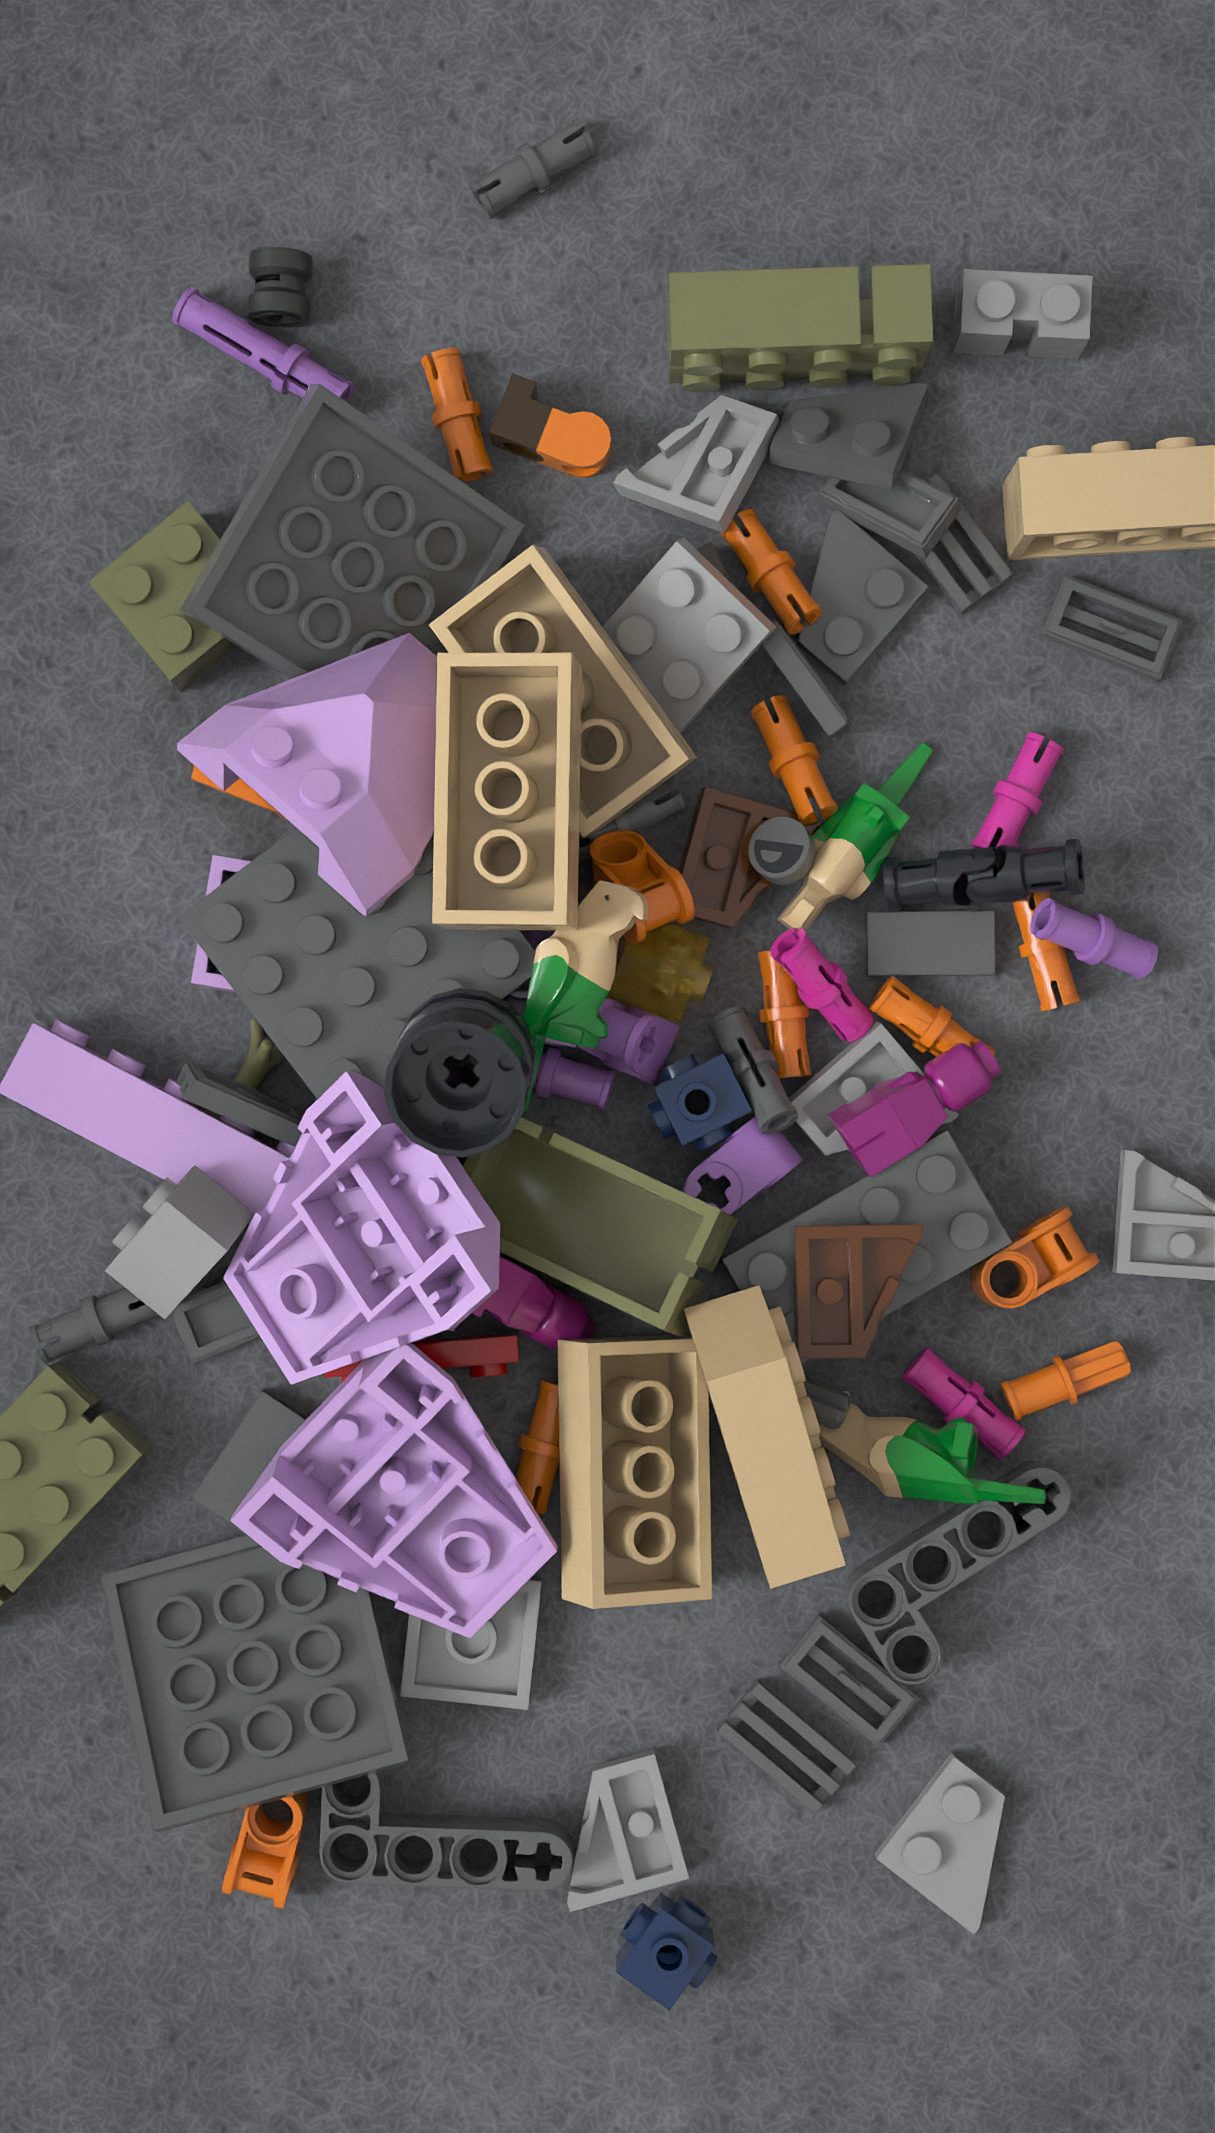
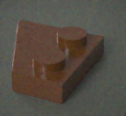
M709 787L701 788L679 867V873L684 878L693 898L695 908L694 919L726 928L735 926L750 909L753 901L763 889L772 884L762 877L750 862L748 846L754 831L762 823L775 817H789L798 821L797 813ZM817 820L818 823L804 827L813 836L820 828L821 820Z
M923 1224L794 1226L797 1352L800 1359L865 1358L878 1331V1324L900 1284L899 1280L914 1248L919 1244L923 1236Z

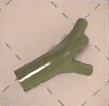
M253 1019L250 1022L251 1042L248 1054L234 1080L257 1090L268 1073L285 1059V1056L271 1039H265L263 1027L256 1019Z

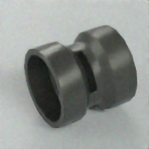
M261 247L250 252L249 274L255 280L254 292L247 297L246 316L248 320L272 327H301L310 323L311 302L305 296V284L312 279L313 258L310 254L286 247Z

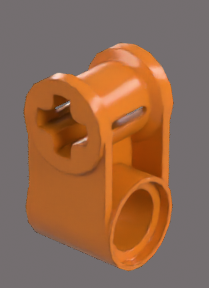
M614 830L600 835L591 843L589 852L594 887L601 880L635 888L637 892L646 898L648 903V920L644 921L637 918L632 928L623 934L631 944L644 941L646 932L674 920L679 924H684L694 918L693 898L684 878L678 870L670 867L649 846L643 836L633 831Z
M1068 1205L1060 1207L1020 1230L1018 1235L1010 1239L1012 1241L1010 1245L974 1265L971 1271V1284L974 1293L981 1301L995 1307L1016 1308L1025 1305L1050 1289L1059 1287L1077 1278L1100 1262L1095 1252H1087L1069 1219L1073 1214ZM1002 1261L1011 1263L1018 1273V1284L1015 1290L1005 1297L998 1296L990 1285V1273L993 1267Z
M307 1792L281 1799L291 1807L293 1812V1818L286 1822H275L269 1819L263 1811L262 1804L246 1809L240 1834L236 1838L229 1859L222 1893L231 1895L235 1890H240L273 1899L274 1907L285 1908L299 1860L300 1852L298 1848L309 1811L310 1799Z

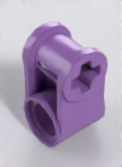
M606 997L600 1007V1014L608 1025V1037L605 1039L601 1038L598 1049L578 1047L603 1060L604 1065L621 1073L622 1071L637 1077L640 1081L656 1086L661 1075L659 1070L664 1068L680 1027L636 1007L628 1005L626 1008Z
M754 1117L721 1143L719 1150L690 1173L685 1179L682 1192L695 1198L702 1190L697 1182L699 1178L705 1176L710 1182L721 1178L725 1181L728 1188L721 1194L726 1204L720 1210L730 1215L757 1193L758 1195L762 1194L804 1159L781 1131L774 1134H763L756 1117ZM709 1203L710 1205L718 1208L717 1205H715L714 1203Z

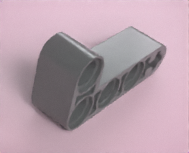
M1028 1461L1016 1466L993 1481L1028 1487L1027 1484L1031 1480L1037 1479L1043 1485H1052L1045 1491L1048 1502L1044 1506L1038 1507L1034 1503H1023L1014 1509L1023 1518L1018 1524L1015 1525L1012 1515L998 1501H978L979 1505L958 1503L867 1560L849 1574L844 1585V1597L847 1605L883 1665L895 1680L904 1684L918 1685L928 1681L937 1672L941 1663V1649L938 1641L918 1609L1058 1522L1066 1514L1071 1503V1491L1067 1481L1056 1470L1041 1462ZM1011 1502L1014 1506L1019 1504L1018 1502ZM982 1511H991L997 1514L999 1529L991 1540L984 1543H976L969 1539L967 1528L970 1519L974 1515ZM927 1546L942 1548L945 1553V1563L936 1575L922 1577L914 1573L913 1559L921 1548ZM874 1580L888 1583L891 1586V1598L884 1608L877 1611H868L858 1604L859 1592L866 1583ZM912 1635L924 1639L925 1652L918 1662L911 1665H902L893 1659L894 1646L901 1638Z
M384 1770L367 1775L370 1780L371 1789L363 1795H349L341 1789L338 1783L322 1787L319 1855L321 1865L326 1874L335 1881L346 1884L547 1891L563 1884L570 1875L573 1862L572 1837L567 1829L557 1821L546 1818L384 1812ZM351 1833L358 1835L365 1841L368 1847V1854L361 1859H346L337 1851L334 1840L342 1834ZM406 1837H422L430 1844L433 1854L423 1862H412L403 1857L398 1844ZM472 1839H485L494 1845L497 1850V1856L488 1864H474L463 1853L462 1847L465 1843ZM509 1840H517L515 1867L506 1866L510 1847ZM538 1843H550V1850L553 1854L550 1866L538 1865L537 1855H535Z

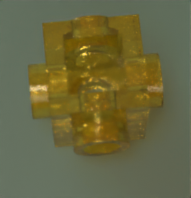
M667 923L646 932L644 941L636 944H631L627 941L608 998L653 1015L681 1023L689 999L701 1003L714 967L702 963L711 938L691 932L682 926Z

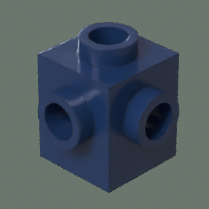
M724 1053L700 1065L694 1054L659 1070L664 1083L652 1088L658 1100L647 1105L663 1139L676 1135L679 1144L682 1146L694 1141L698 1151L731 1136L733 1133L728 1123L752 1112ZM692 1090L702 1092L707 1099V1107L699 1115L691 1114L685 1107V1097Z
M660 1892L650 1908L641 1903L629 1917L621 1932V1936L626 1939V1942L616 1955V1973L670 2011L688 1984L694 1989L702 1984L716 1961L717 1955L711 1952L715 1947L713 1929L707 1926L711 1921L710 1917L696 1904L682 1896H679L676 1902ZM665 1945H674L672 1947H663Z

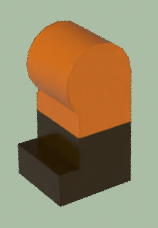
M512 373L489 432L492 446L573 477L588 478L596 476L603 471L610 460L611 454L610 431L604 420L594 413L581 411L568 414L537 402L536 382Z

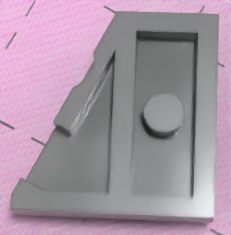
M720 395L698 412L695 420L690 425L676 429L658 443L661 450L658 455L633 474L626 468L617 475L613 484L619 495L725 533L770 450V445L780 421L775 413Z
M876 1021L864 1036L848 1045L789 1097L792 1106L798 1112V1118L795 1122L824 1155L848 1150L827 1114L845 1103L850 1104L874 1088L876 1084L900 1077L910 1071H917L922 1076H925V1074L886 1028ZM945 1108L944 1110L948 1117L942 1124L952 1122L959 1116L958 1113Z
M1121 1150L1112 1272L1215 1281V1200L1180 1177H1175L1146 1160L1143 1155L1136 1151Z
M655 1749L593 1766L567 1898L570 1912L689 1879L688 1868Z
M951 1752L874 1853L875 1857L975 1935L981 1925L1005 1795L994 1784Z

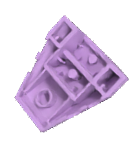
M407 633L224 705L177 743V750L223 791L241 778L319 847L318 875L366 917L414 875L422 860V853L434 834L437 656L410 633Z
M355 1070L346 1071L306 1110L298 1126L302 1135L290 1159L280 1162L272 1178L277 1185L265 1209L255 1212L223 1277L290 1384L307 1380L454 1328L499 1289L500 1222L456 1156L434 1154L410 1141L392 1119L384 1095L385 1089Z
M412 1343L364 1359L280 1447L230 1520L280 1562L300 1569L301 1565L304 1564L338 1578L337 1585L354 1592H357L360 1587L395 1601L394 1608L468 1638H471L557 1552V1544L454 1378Z

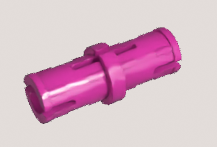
M1033 732L1027 733L1025 742L1006 781L999 780L992 792L997 798L976 838L970 844L973 849L989 848L998 832L1001 833V837L996 847L1016 844L1029 815H1037L1043 803L1038 797L1059 757H1062L1065 751L1064 748L1050 740L1040 761L1035 763L1033 760L1042 744L1044 736Z
M791 928L774 941L770 954L797 984L798 995L805 1005L819 1010L842 1041L847 1039L848 1042H853L864 1036L872 1027L874 1015L847 985L848 976L840 965L826 960L803 928H800L799 931L797 928Z
M928 1347L916 1356L901 1376L906 1383L908 1382L918 1392L920 1391L944 1413L942 1419L947 1423L952 1419L964 1417L967 1423L976 1425L978 1441L994 1454L998 1460H1002L1003 1457L1005 1458L1014 1449L1026 1431L1024 1427L1004 1414L993 1402L983 1395L985 1389L975 1380L970 1383L949 1368Z

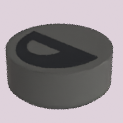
M775 817L765 821L754 831L749 842L748 855L754 869L767 881L778 885H787L799 881L810 871L816 858V844L812 835L797 820L789 817Z

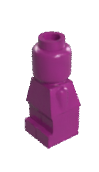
M981 1040L971 1047L965 1043L956 1044L930 1060L924 1067L925 1076H922L917 1071L906 1072L900 1077L874 1085V1088L850 1104L845 1103L827 1114L857 1165L870 1178L914 1150H919L947 1119L948 1115L944 1110L945 1108L953 1112L960 1111L991 1090V1079L1001 1074V1069L990 1050Z
M502 1252L499 1262V1289L472 1312V1314L481 1317L483 1311H485L506 1326L520 1329L528 1338L558 1351V1340L591 1338L594 1330L593 1319L588 1315L586 1306L580 1299L558 1287L545 1285L535 1273Z

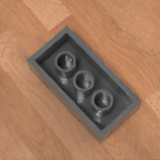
M942 1130L934 1133L919 1150H914L870 1178L866 1173L725 1253L720 1258L739 1291L760 1285L768 1310L781 1307L791 1341L794 1342L797 1349L794 1226L923 1224V1236L919 1244L915 1246L899 1280L900 1284L882 1318L1010 1245L1012 1241L948 1130ZM800 1359L801 1364H803L804 1362L810 1360V1359Z

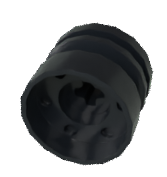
M464 988L433 995L412 1012L400 1034L387 1066L384 1093L393 1121L410 1141L434 1154L466 1157L489 1151L511 1135L525 1110L528 1091L534 1074L536 1048L526 1021L510 1003L488 991ZM468 1054L477 1060L475 1065L468 1063L462 1069L453 1063L454 1058L462 1060Z

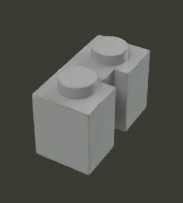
M964 269L955 290L952 353L1003 355L1009 341L1018 340L1028 341V357L1078 359L1090 340L1093 276Z
M195 1165L177 1185L166 1177L142 1206L143 1209L151 1214L146 1220L137 1212L113 1239L112 1243L121 1251L105 1270V1272L164 1319L168 1317L229 1250L254 1216L251 1210Z

